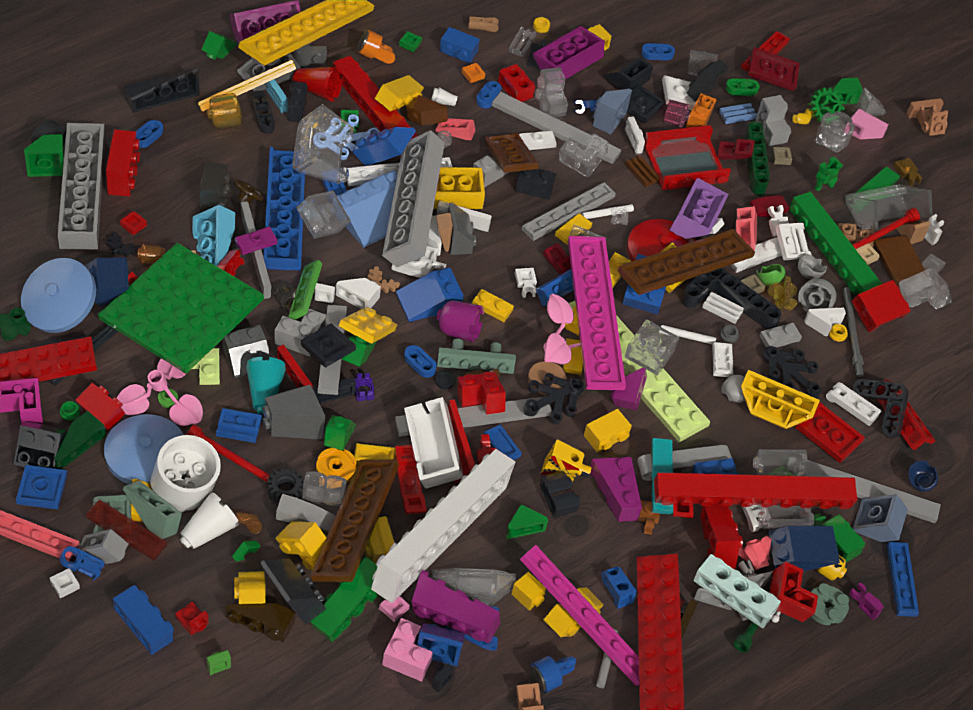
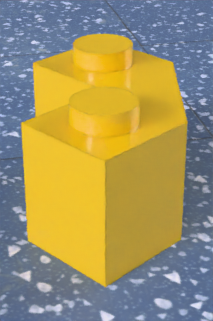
M587 587L578 588L577 590L600 614V609L604 604ZM556 604L544 618L546 623L560 637H571L581 628L579 623L561 604Z

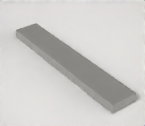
M604 182L524 224L522 230L534 241L566 224L577 214L588 212L615 197L616 193Z
M247 201L241 202V217L245 232L248 234L256 231L249 203ZM260 249L251 252L262 294L264 299L271 297V284Z
M328 305L325 326L332 323L344 334L345 329L339 327L341 319L346 317L347 306ZM342 359L326 368L321 365L318 394L338 395Z

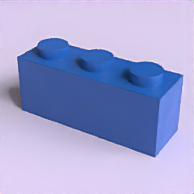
M133 585L113 598L114 610L151 655L173 641V626L168 620H163L161 612L156 605L152 606L149 603L148 596L143 590L139 591Z

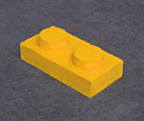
M483 289L472 301V304L482 305L485 313L502 322H505L514 309V305Z

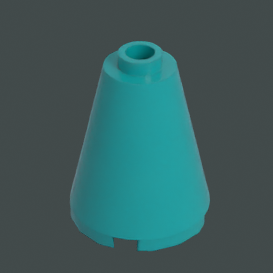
M255 357L247 361L246 369L253 409L259 414H263L262 407L265 406V398L276 395L279 392L286 371L285 363L279 359L269 357L268 361L262 360L263 357Z

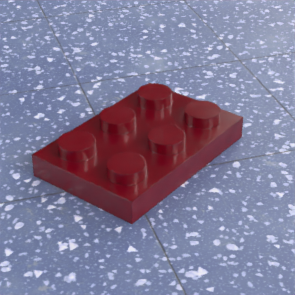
M754 47L751 52L748 76L794 91L797 86L800 63Z

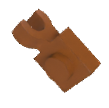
M640 500L642 509L638 521L644 522V534L652 535L654 523L658 524L660 514L652 513L651 501Z

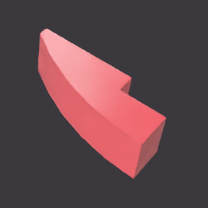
M755 206L738 208L736 232L753 250L756 248L757 213Z

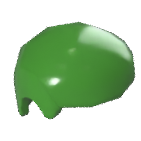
M772 264L767 267L762 266L761 272L756 270V273L764 285L773 286L782 281L786 271L782 265Z

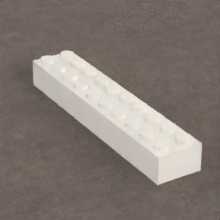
M497 449L490 455L486 454L480 465L476 464L471 473L461 479L457 487L453 486L446 498L442 497L434 509H429L423 520L419 519L413 529L403 535L398 544L394 543L386 556L382 555L376 563L378 568L372 577L374 581L371 589L393 603L420 576L422 569L426 570L506 489L515 461Z

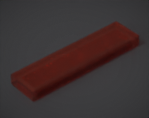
M98 500L86 513L87 519L104 530H113L128 545L153 561L167 547L166 541L101 500Z

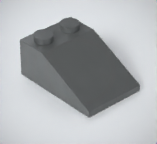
M289 53L265 66L252 58L240 67L237 72L244 80H247L292 60L296 69L275 78L277 84L290 80L293 73L301 67ZM266 83L252 90L254 92L262 91L267 88Z

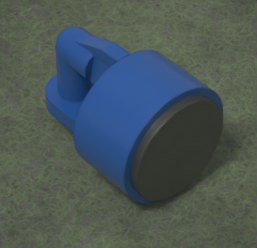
M546 656L530 664V678L533 683H539V691L545 694L562 685V677L574 670L576 659L570 656L554 661L550 656Z

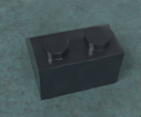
M540 168L520 171L515 192L550 200L557 173Z

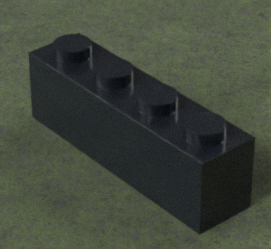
M193 68L125 86V99L132 112L135 113L199 96V69Z

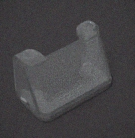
M323 104L305 116L298 124L293 169L298 173L337 184L346 182L349 178V170L346 167L340 168L342 147L350 144L353 140L354 128Z
M758 450L757 457H753V468L757 469V475L805 476L806 468L803 461L807 460L806 450ZM773 505L771 507L760 506L761 512H758L759 524H762L763 528L771 530L785 526H813L814 515L811 513L810 508H800V506L782 508L778 505Z

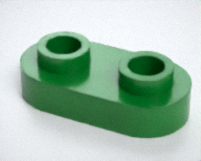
M732 78L727 81L725 89L731 95L754 96L758 93L760 86L757 81L752 79Z

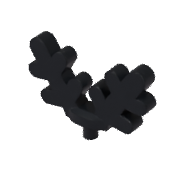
M114 232L112 236H108L107 246L111 247L113 255L116 253L129 257L130 254L135 256L136 252H140V246L130 244L129 247H126L125 244L122 245V237H118V233Z

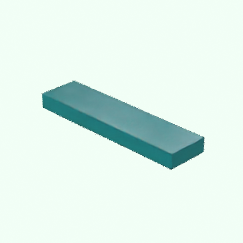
M653 438L651 441L652 513L672 515L673 504L662 505L661 503H655L654 478L657 473H673L672 440Z

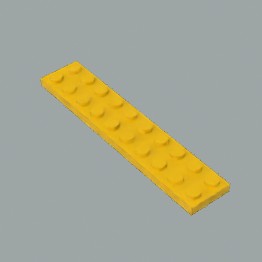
M325 0L239 42L238 48L265 66L372 12L374 5L367 0Z

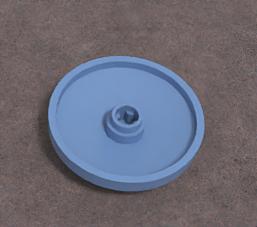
M57 258L42 264L29 276L22 290L21 307L25 311L27 320L39 330L49 333L63 332L75 327L88 315L96 297L94 277L83 264L74 259Z
M145 414L127 418L118 423L105 440L104 457L106 465L116 478L127 484H132V479L150 483L161 448L169 440L184 434L175 423L161 416Z

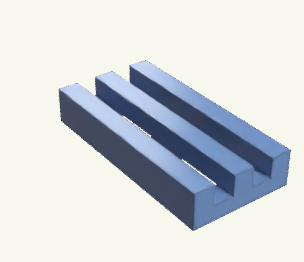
M751 103L724 107L719 110L725 124L754 120L757 116L754 113V108H751Z

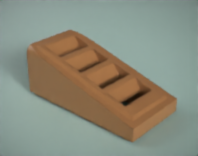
M450 213L440 214L436 217L438 231L446 252L450 250L453 228Z

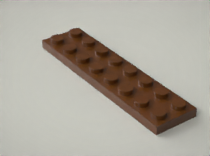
M732 229L620 265L618 272L638 295H642L752 258L755 251Z
M397 459L359 460L311 573V578L314 582H353L398 470L399 463Z

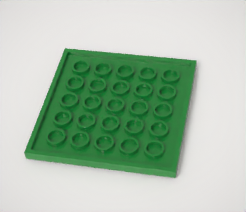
M176 243L129 286L128 290L120 294L103 309L98 316L104 323L187 374L264 300V295L179 243Z

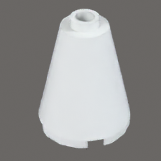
M213 492L208 495L180 533L182 536L180 541L187 549L189 547L195 549L239 525L234 513L227 505L219 502L221 498Z

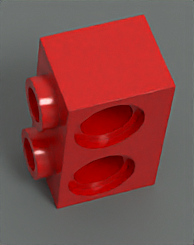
M517 64L499 71L498 83L509 96L521 102L533 98L535 84Z

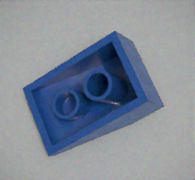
M637 254L636 260H639V259H642V258H645V257H648V256H644V255H641V254ZM628 284L622 304L658 315L666 287L638 295Z
M450 267L432 271L396 291L397 298L408 322L436 316L439 309L442 310L443 306L449 301H463V293Z

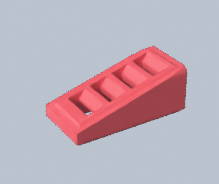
M448 118L447 122L438 123L436 132L471 141L475 133L474 120Z

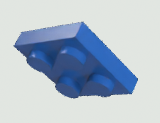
M25 465L16 497V504L58 510L68 475L67 470Z

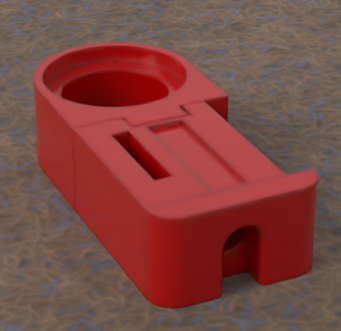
M240 250L229 251L217 267L235 276L237 268L240 265H244V260L240 257Z

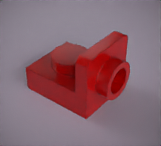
M193 602L175 613V618L190 635L201 632L208 624V613L206 611L201 612Z

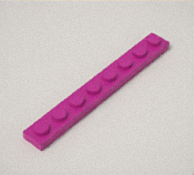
M535 545L520 560L633 684L638 686V655L539 547Z

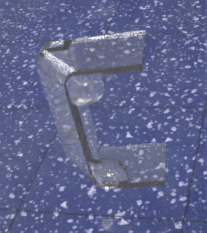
M892 185L845 195L846 205L857 226H860L861 229L876 230L878 229V221L903 217L905 212L911 208H916L921 217L930 218L933 216L932 190Z

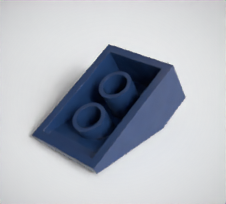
M785 526L769 530V536L772 539L771 549L775 568H778L784 562H788L803 569L804 572L840 563L833 526Z

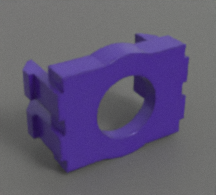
M357 373V378H354L356 381V400L369 401L374 399V385L372 378H369L370 373H365L364 378H362V373ZM367 386L370 391H367V393L359 391V387Z

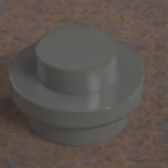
M727 325L722 328L720 336L724 341L733 343L738 340L739 332L735 326Z

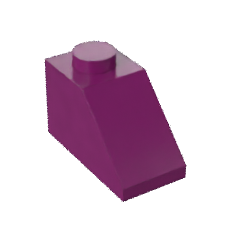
M640 368L625 377V390H612L611 398H613L615 406L637 411L647 379L646 368Z

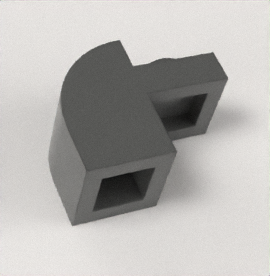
M308 43L291 52V55L299 66L310 68V63H326L327 47L309 46Z

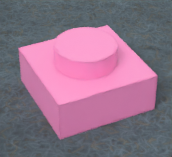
M399 596L393 603L385 599L379 605V609L395 622L409 610L410 605Z

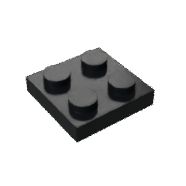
M637 85L632 90L627 112L646 124L665 106L666 101L641 85Z
M332 323L301 340V346L325 368L356 351V344Z

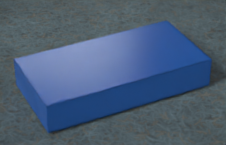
M501 424L484 431V434H489L490 446L492 448H496L512 460L521 457V451Z

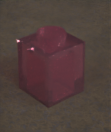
M670 99L663 123L683 128L684 122H688L691 113L688 111L689 104Z

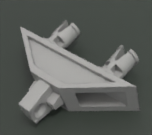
M750 560L746 564L744 561L738 564L743 576L757 583L760 588L767 584L773 572L756 575ZM705 588L698 589L694 600L728 610L734 609ZM739 613L743 621L748 620L747 617Z

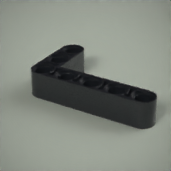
M723 268L699 275L685 287L681 302L687 308L696 307L713 291L717 295L743 307L745 315L767 330L777 327L782 315L781 310Z

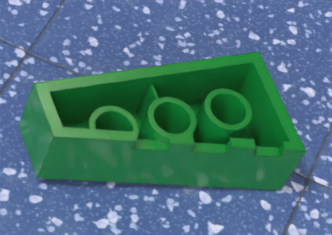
M365 556L359 564L353 582H340L339 588L327 596L324 604L326 610L310 621L312 628L333 643L351 624V618L357 617L363 612L365 603L367 601L373 602L378 597L377 593L371 589L374 581L372 577L377 571L378 566Z

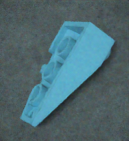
M220 205L193 216L192 229L193 237L197 239L198 243L196 248L200 252L201 257L218 266L227 255L235 230V212Z

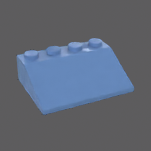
M395 170L334 197L333 213L363 248L386 237L398 175Z

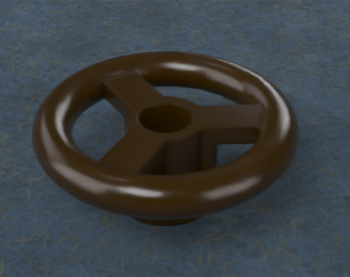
M238 179L233 181L234 186L240 190L237 197L241 201H247L250 204L253 198L258 201L266 200L265 195L250 184Z

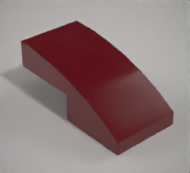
M737 139V143L720 141L718 159L735 160L752 157L755 140Z
M783 196L762 197L749 203L751 207L755 206L757 216L770 217L768 208L772 206L777 213L779 205H783V213H787L790 209Z
M559 243L542 252L547 261L559 274H563L571 269L570 255H566Z

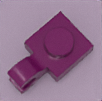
M859 583L856 588L860 592L852 588L849 594L860 603L858 607L872 620H875L880 615L884 606L870 592L866 593L867 590L864 584Z

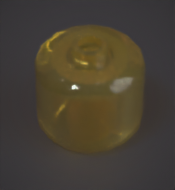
M235 93L216 95L210 98V109H207L209 120L212 119L216 129L231 128L242 124L239 100Z

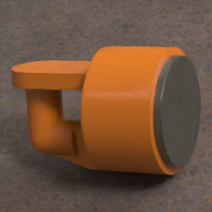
M366 30L362 34L357 45V52L370 59L375 57L387 64L395 61V54L392 48L382 43L381 35L371 30Z

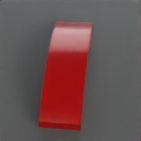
M395 446V458L399 463L397 470L398 482L405 513H426L425 498L421 490L413 446Z

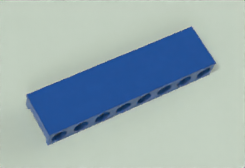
M270 147L265 228L270 227L277 238V244L264 248L266 269L301 271L306 149H302V152L279 151L274 150V147Z

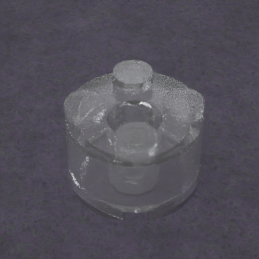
M835 112V114L826 113L820 122L816 134V142L831 149L833 152H840L846 148L855 129V124L853 126L851 117L842 112Z

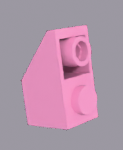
M858 109L850 119L846 132L858 139L883 138L889 124Z

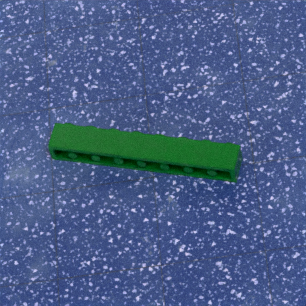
M811 191L793 197L789 209L791 214L796 217L799 223L804 224V228L810 238L819 247V250L829 260V263L835 268L855 296L882 285V282Z

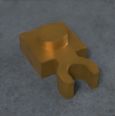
M910 158L894 163L893 167L902 178L907 177L909 185L913 186L915 180L918 184L921 183L922 176L917 173L918 168Z

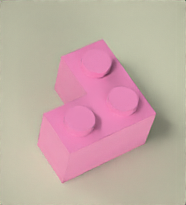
M401 618L384 652L382 665L422 682L431 664L433 652L416 645L421 626Z

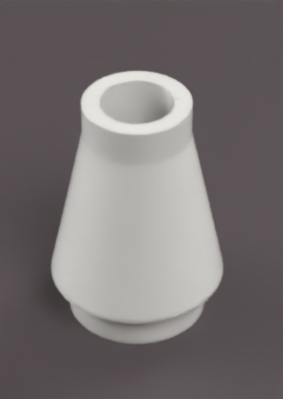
M439 87V89L434 88L431 100L442 105L455 106L457 96Z

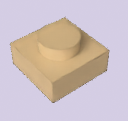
M869 243L856 249L867 264L877 261L880 256Z

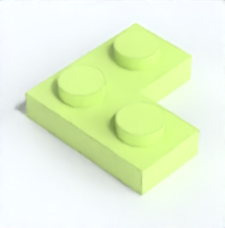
M213 348L192 368L199 369L200 385L220 384L219 348Z

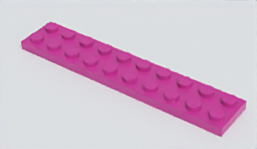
M569 236L568 246L586 389L625 390L626 382L605 237Z

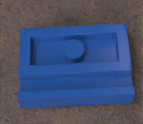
M222 408L216 436L256 443L262 415Z

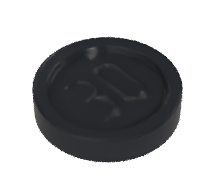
M446 371L438 373L435 378L436 385L441 389H450L455 382L454 376Z

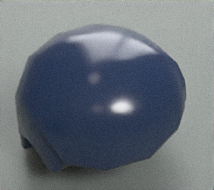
M925 460L916 461L910 465L908 481L914 489L920 492H928L936 487L939 477L935 467L929 465Z

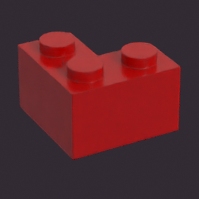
M485 372L477 375L467 374L458 377V399L462 407L482 405L486 415L505 412L506 392L496 372Z
M784 562L773 571L769 593L781 601L777 611L804 622L816 613L818 595L801 588L803 569Z

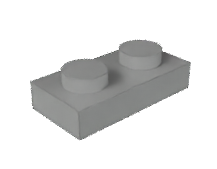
M794 323L761 331L759 335L766 347L774 346L776 348L798 342L802 337Z

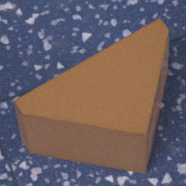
M918 220L905 223L896 229L901 236L906 235L910 243L914 244L923 241L930 226V221Z

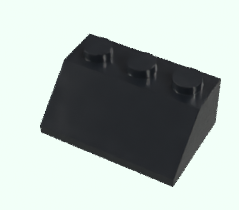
M291 559L263 560L260 563L287 603L305 625L326 610L322 603L325 599L317 589L313 591L315 585L308 576L306 578L303 577L306 572L299 563L295 566Z

